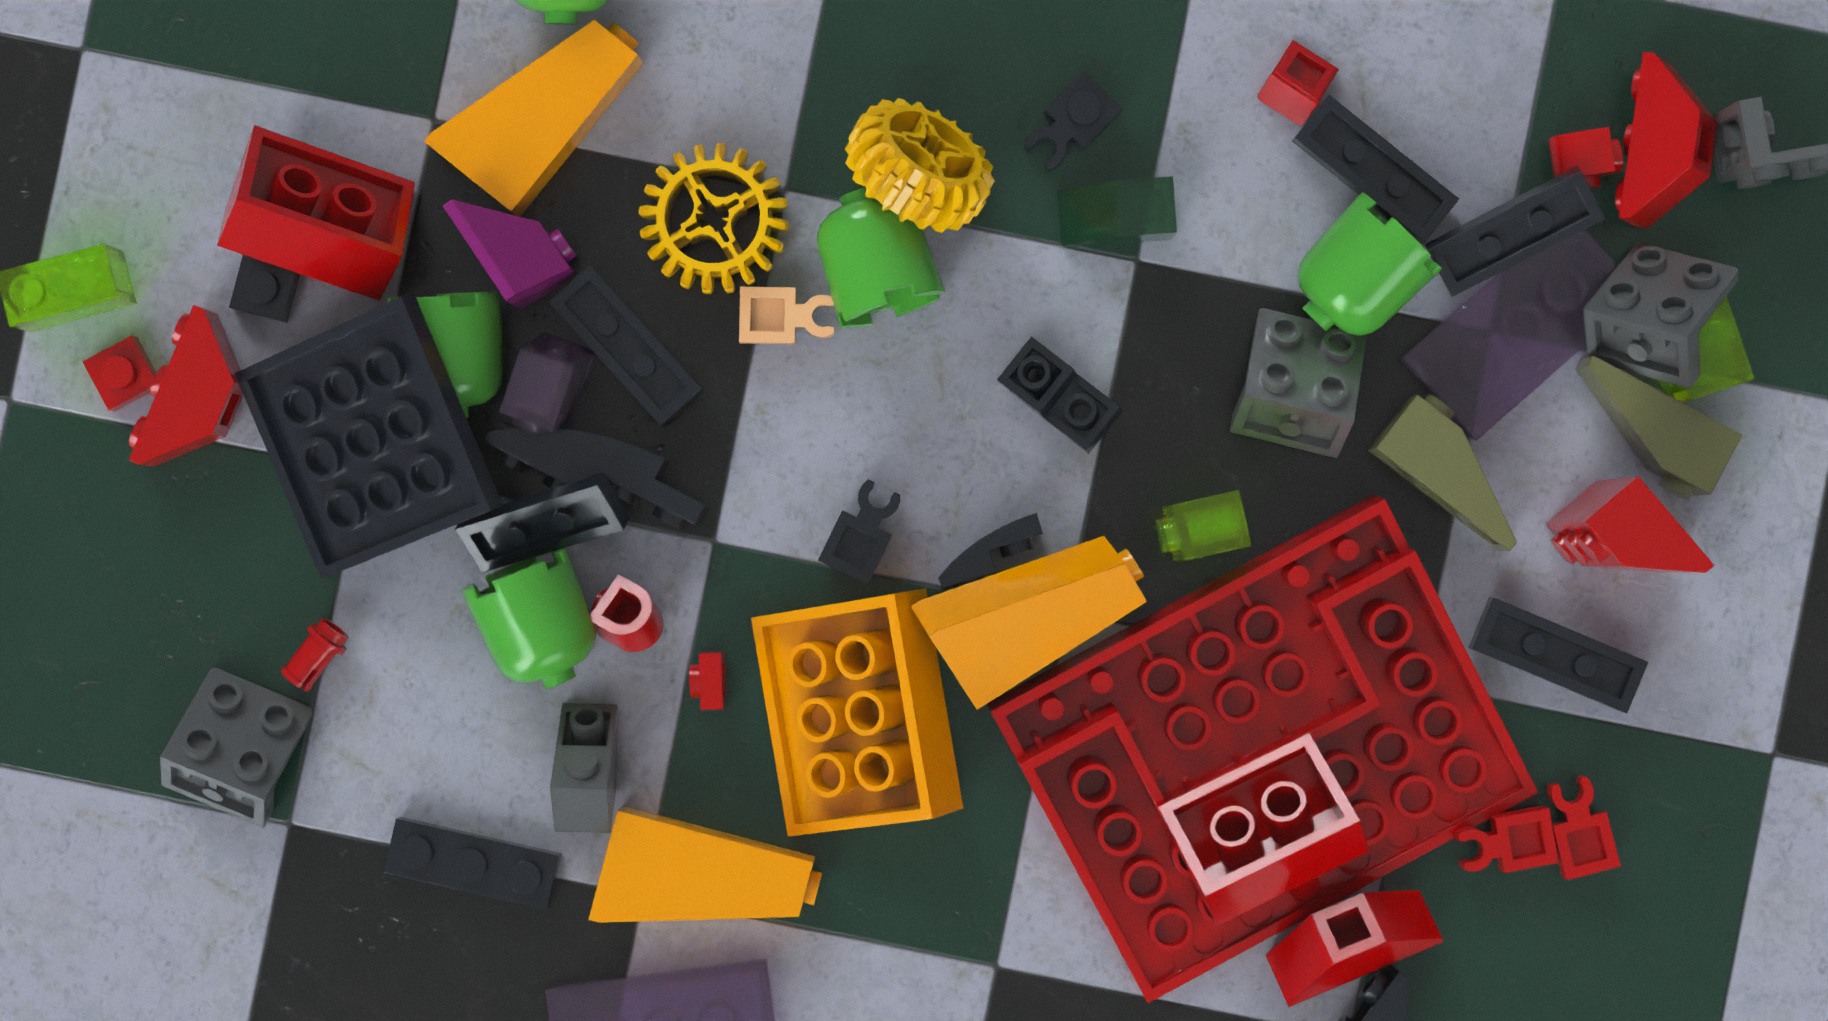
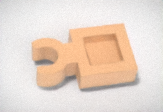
M740 286L739 343L796 345V329H806L809 334L817 338H830L835 335V328L816 325L813 321V314L819 307H834L832 297L829 295H816L805 304H796V287Z

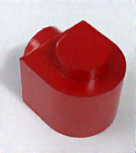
M1609 127L1572 132L1548 138L1554 178L1578 166L1589 188L1592 189L1601 187L1600 177L1622 172L1623 170L1621 145L1618 139L1611 140Z
M619 574L609 588H605L597 595L591 608L590 618L598 636L628 652L643 651L655 644L662 634L664 626L663 616L648 592Z

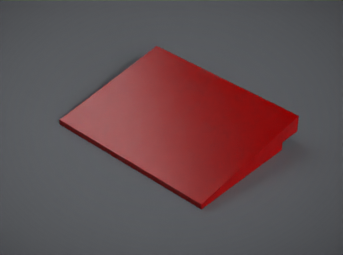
M1376 494L987 703L991 714L1147 1003L1154 1001L1302 921L1311 914L1328 907L1452 840L1455 830L1465 826L1476 827L1489 820V815L1501 813L1538 793L1416 551L1409 547L1386 500ZM1310 733L1360 819L1369 852L1216 926L1158 807Z

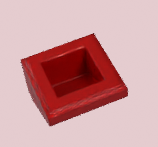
M1292 40L1258 93V99L1297 125L1302 126L1319 104L1339 69Z

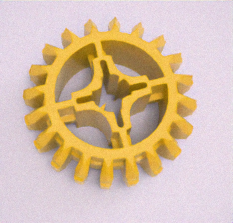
M897 98L894 103L882 99L877 106L871 105L855 124L845 148L848 154L845 163L854 171L852 179L855 183L867 188L865 196L878 200L883 205L882 211L891 210L899 216L900 222L906 219L911 220L921 230H924L929 225L935 231L943 233L947 228L958 231L963 224H969L974 216H978L986 204V199L991 193L990 189L995 182L991 175L993 165L984 158L985 149L972 142V133L963 132L956 126V120L949 121L941 116L938 109L934 112L929 111L918 101L911 106L906 100Z
M724 143L716 145L714 160H707V154L703 145L698 144L694 146V155L697 162L688 165L684 155L681 152H677L673 155V159L680 170L675 175H672L663 166H659L656 169L657 175L666 183L663 190L655 185L647 184L645 186V194L651 199L657 200L658 203L657 206H640L639 215L646 219L656 220V224L640 229V235L644 240L660 239V242L652 246L647 254L653 261L661 259L666 255L670 256L661 269V272L667 278L673 276L681 267L684 268L680 279V285L683 288L690 289L696 276L699 275L702 276V292L704 294H712L714 278L721 277L725 292L733 293L735 291V284L732 275L740 272L744 282L751 286L756 280L748 268L750 265L756 262L766 272H769L773 267L769 259L762 254L765 248L774 253L783 252L784 244L770 236L771 232L783 233L789 231L790 225L787 220L773 218L774 213L783 212L788 209V202L786 198H768L769 195L781 187L777 177L769 178L762 183L758 181L767 169L765 162L759 160L748 171L744 169L748 161L747 150L740 148L735 153L731 163L727 161L728 153ZM725 176L741 182L749 189L741 194L735 192L726 197H717L706 189L700 178ZM686 187L693 199L694 210L691 217L680 224L681 229L671 234L669 223L671 209L677 196ZM701 196H704L710 207L713 206L718 213L728 210L729 218H722L726 225L723 229L729 238L728 242H724L718 231L715 232L710 225L701 228L700 220H707L703 214L706 209L700 201ZM759 204L760 222L758 231L752 243L745 251H742L734 235L735 226L740 218L748 214V209ZM704 240L713 241L722 248L728 261L720 263L700 262L686 256L679 249L689 243L694 245Z

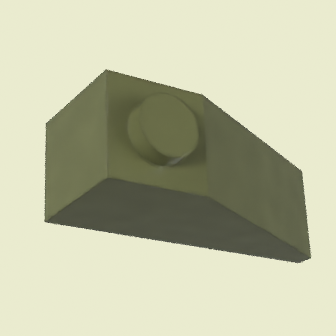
M1595 356L1580 359L1575 370L1645 468L1661 477L1658 485L1664 490L1689 500L1692 494L1695 496L1712 494L1742 434Z
M1430 394L1425 399L1419 395L1407 398L1368 451L1498 551H1511L1516 545L1517 540L1463 429L1451 421L1455 415L1454 411Z

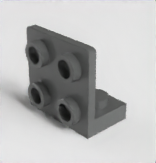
M1762 97L1739 100L1713 114L1714 118L1718 121L1713 153L1717 183L1736 180L1738 189H1748L1770 184L1773 179L1789 176V171H1791L1792 180L1807 179L1827 174L1828 143L1771 153L1770 144L1775 139V126L1771 113L1768 110L1764 111Z
M1643 243L1636 244L1583 308L1588 357L1595 356L1616 368L1690 389L1701 375L1699 331L1739 281L1738 268L1662 249L1657 246Z
M211 668L160 756L161 785L264 828L274 810V786L312 718V708L221 669Z

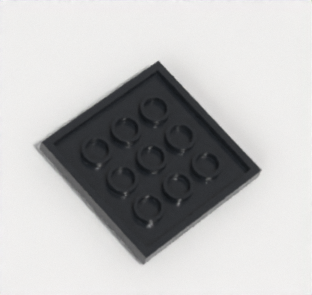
M414 293L398 297L234 373L321 579L503 506Z

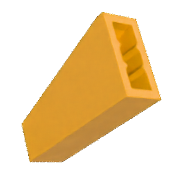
M593 20L431 132L424 142L515 216L521 217L642 67L643 63L639 55L634 52L639 43L617 24L612 23L606 29L596 20Z
M1101 536L922 599L912 605L911 608L976 710H978L1147 601L1136 583L1144 575L1130 552L1124 549L1117 553L1106 537Z
M622 806L616 813L588 920L603 923L799 917L803 903L814 906L822 873L812 870L815 856Z

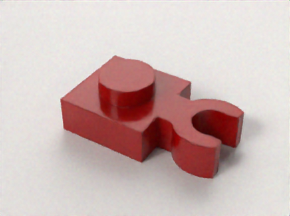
M1583 775L1575 777L1579 791L1577 797L1572 801L1564 800L1559 784L1555 782L1547 784L1548 800L1553 807L1561 811L1563 817L1562 821L1554 822L1552 826L1559 861L1558 865L1561 876L1565 880L1621 866L1607 812L1600 810L1590 813L1589 806L1593 801L1594 788L1589 778Z
M1544 805L1489 815L1492 831L1483 832L1471 826L1461 827L1453 832L1454 839L1459 842L1476 840L1478 850L1473 857L1458 860L1459 867L1469 872H1476L1486 868L1494 858H1497L1498 869L1504 873L1559 863L1550 808Z

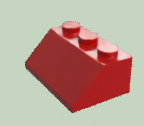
M254 125L226 206L217 246L380 301L403 254L415 182Z
M1639 476L1594 482L1546 523L1555 534L1550 539L1552 545L1572 565L1578 561L1581 566L1674 573H1706L1715 566Z
M1310 733L1158 807L1216 926L1369 852L1360 819Z

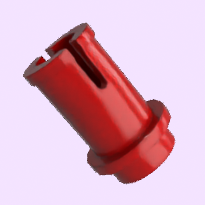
M321 618L317 625L313 623L307 628L310 633L289 662L280 670L287 680L298 688L302 687L307 692L312 689L313 684L336 654L343 655L347 649L344 644L349 639V636L339 626L325 618Z

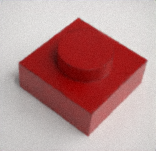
M132 335L83 361L108 411L115 412L149 394L156 375V371L138 337Z
M725 651L699 653V664H690L689 666L690 697L700 698V710H719L727 707Z

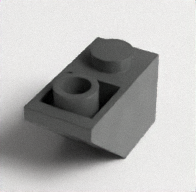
M562 703L550 783L555 832L611 833L616 794L617 704Z

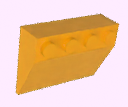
M926 588L751 618L788 837L928 820L964 809L937 649L911 608L918 601L928 598Z

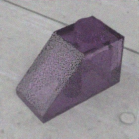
M543 332L520 348L499 412L514 417L512 423L522 430L536 434H544L545 430L553 432L565 421L593 362L595 353L587 347Z

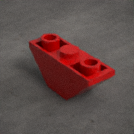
M1643 52L1641 69L1635 71L1632 79L1631 92L1632 98L1636 103L1633 124H1629L1624 133L1623 148L1627 156L1625 178L1620 179L1616 187L1615 204L1619 211L1620 219L1636 228L1648 229L1710 177L1718 121L1671 64L1655 53Z
M193 305L190 314L185 313L178 320L172 335V344L176 345V348L168 366L162 365L153 379L150 394L155 398L147 417L141 416L132 429L129 447L133 448V451L128 461L138 465L154 467L226 437L243 393L234 374L240 371V367L217 313Z
M1419 890L1363 892L1311 914L1266 954V958L1289 1008L1443 942V938Z

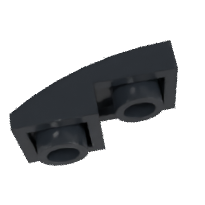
M1032 336L997 379L1013 395L1088 454L1123 412L1118 404L1079 376L1074 368Z
M1037 513L1017 519L994 530L964 550L938 577L941 588L953 585V588H957L985 578L987 574L996 572L989 550L1000 548L1002 558L1034 549L1031 538L1043 534Z

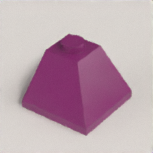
M450 200L443 205L504 299L521 311L576 275L569 261L577 255L558 228L549 233L538 221L456 200Z

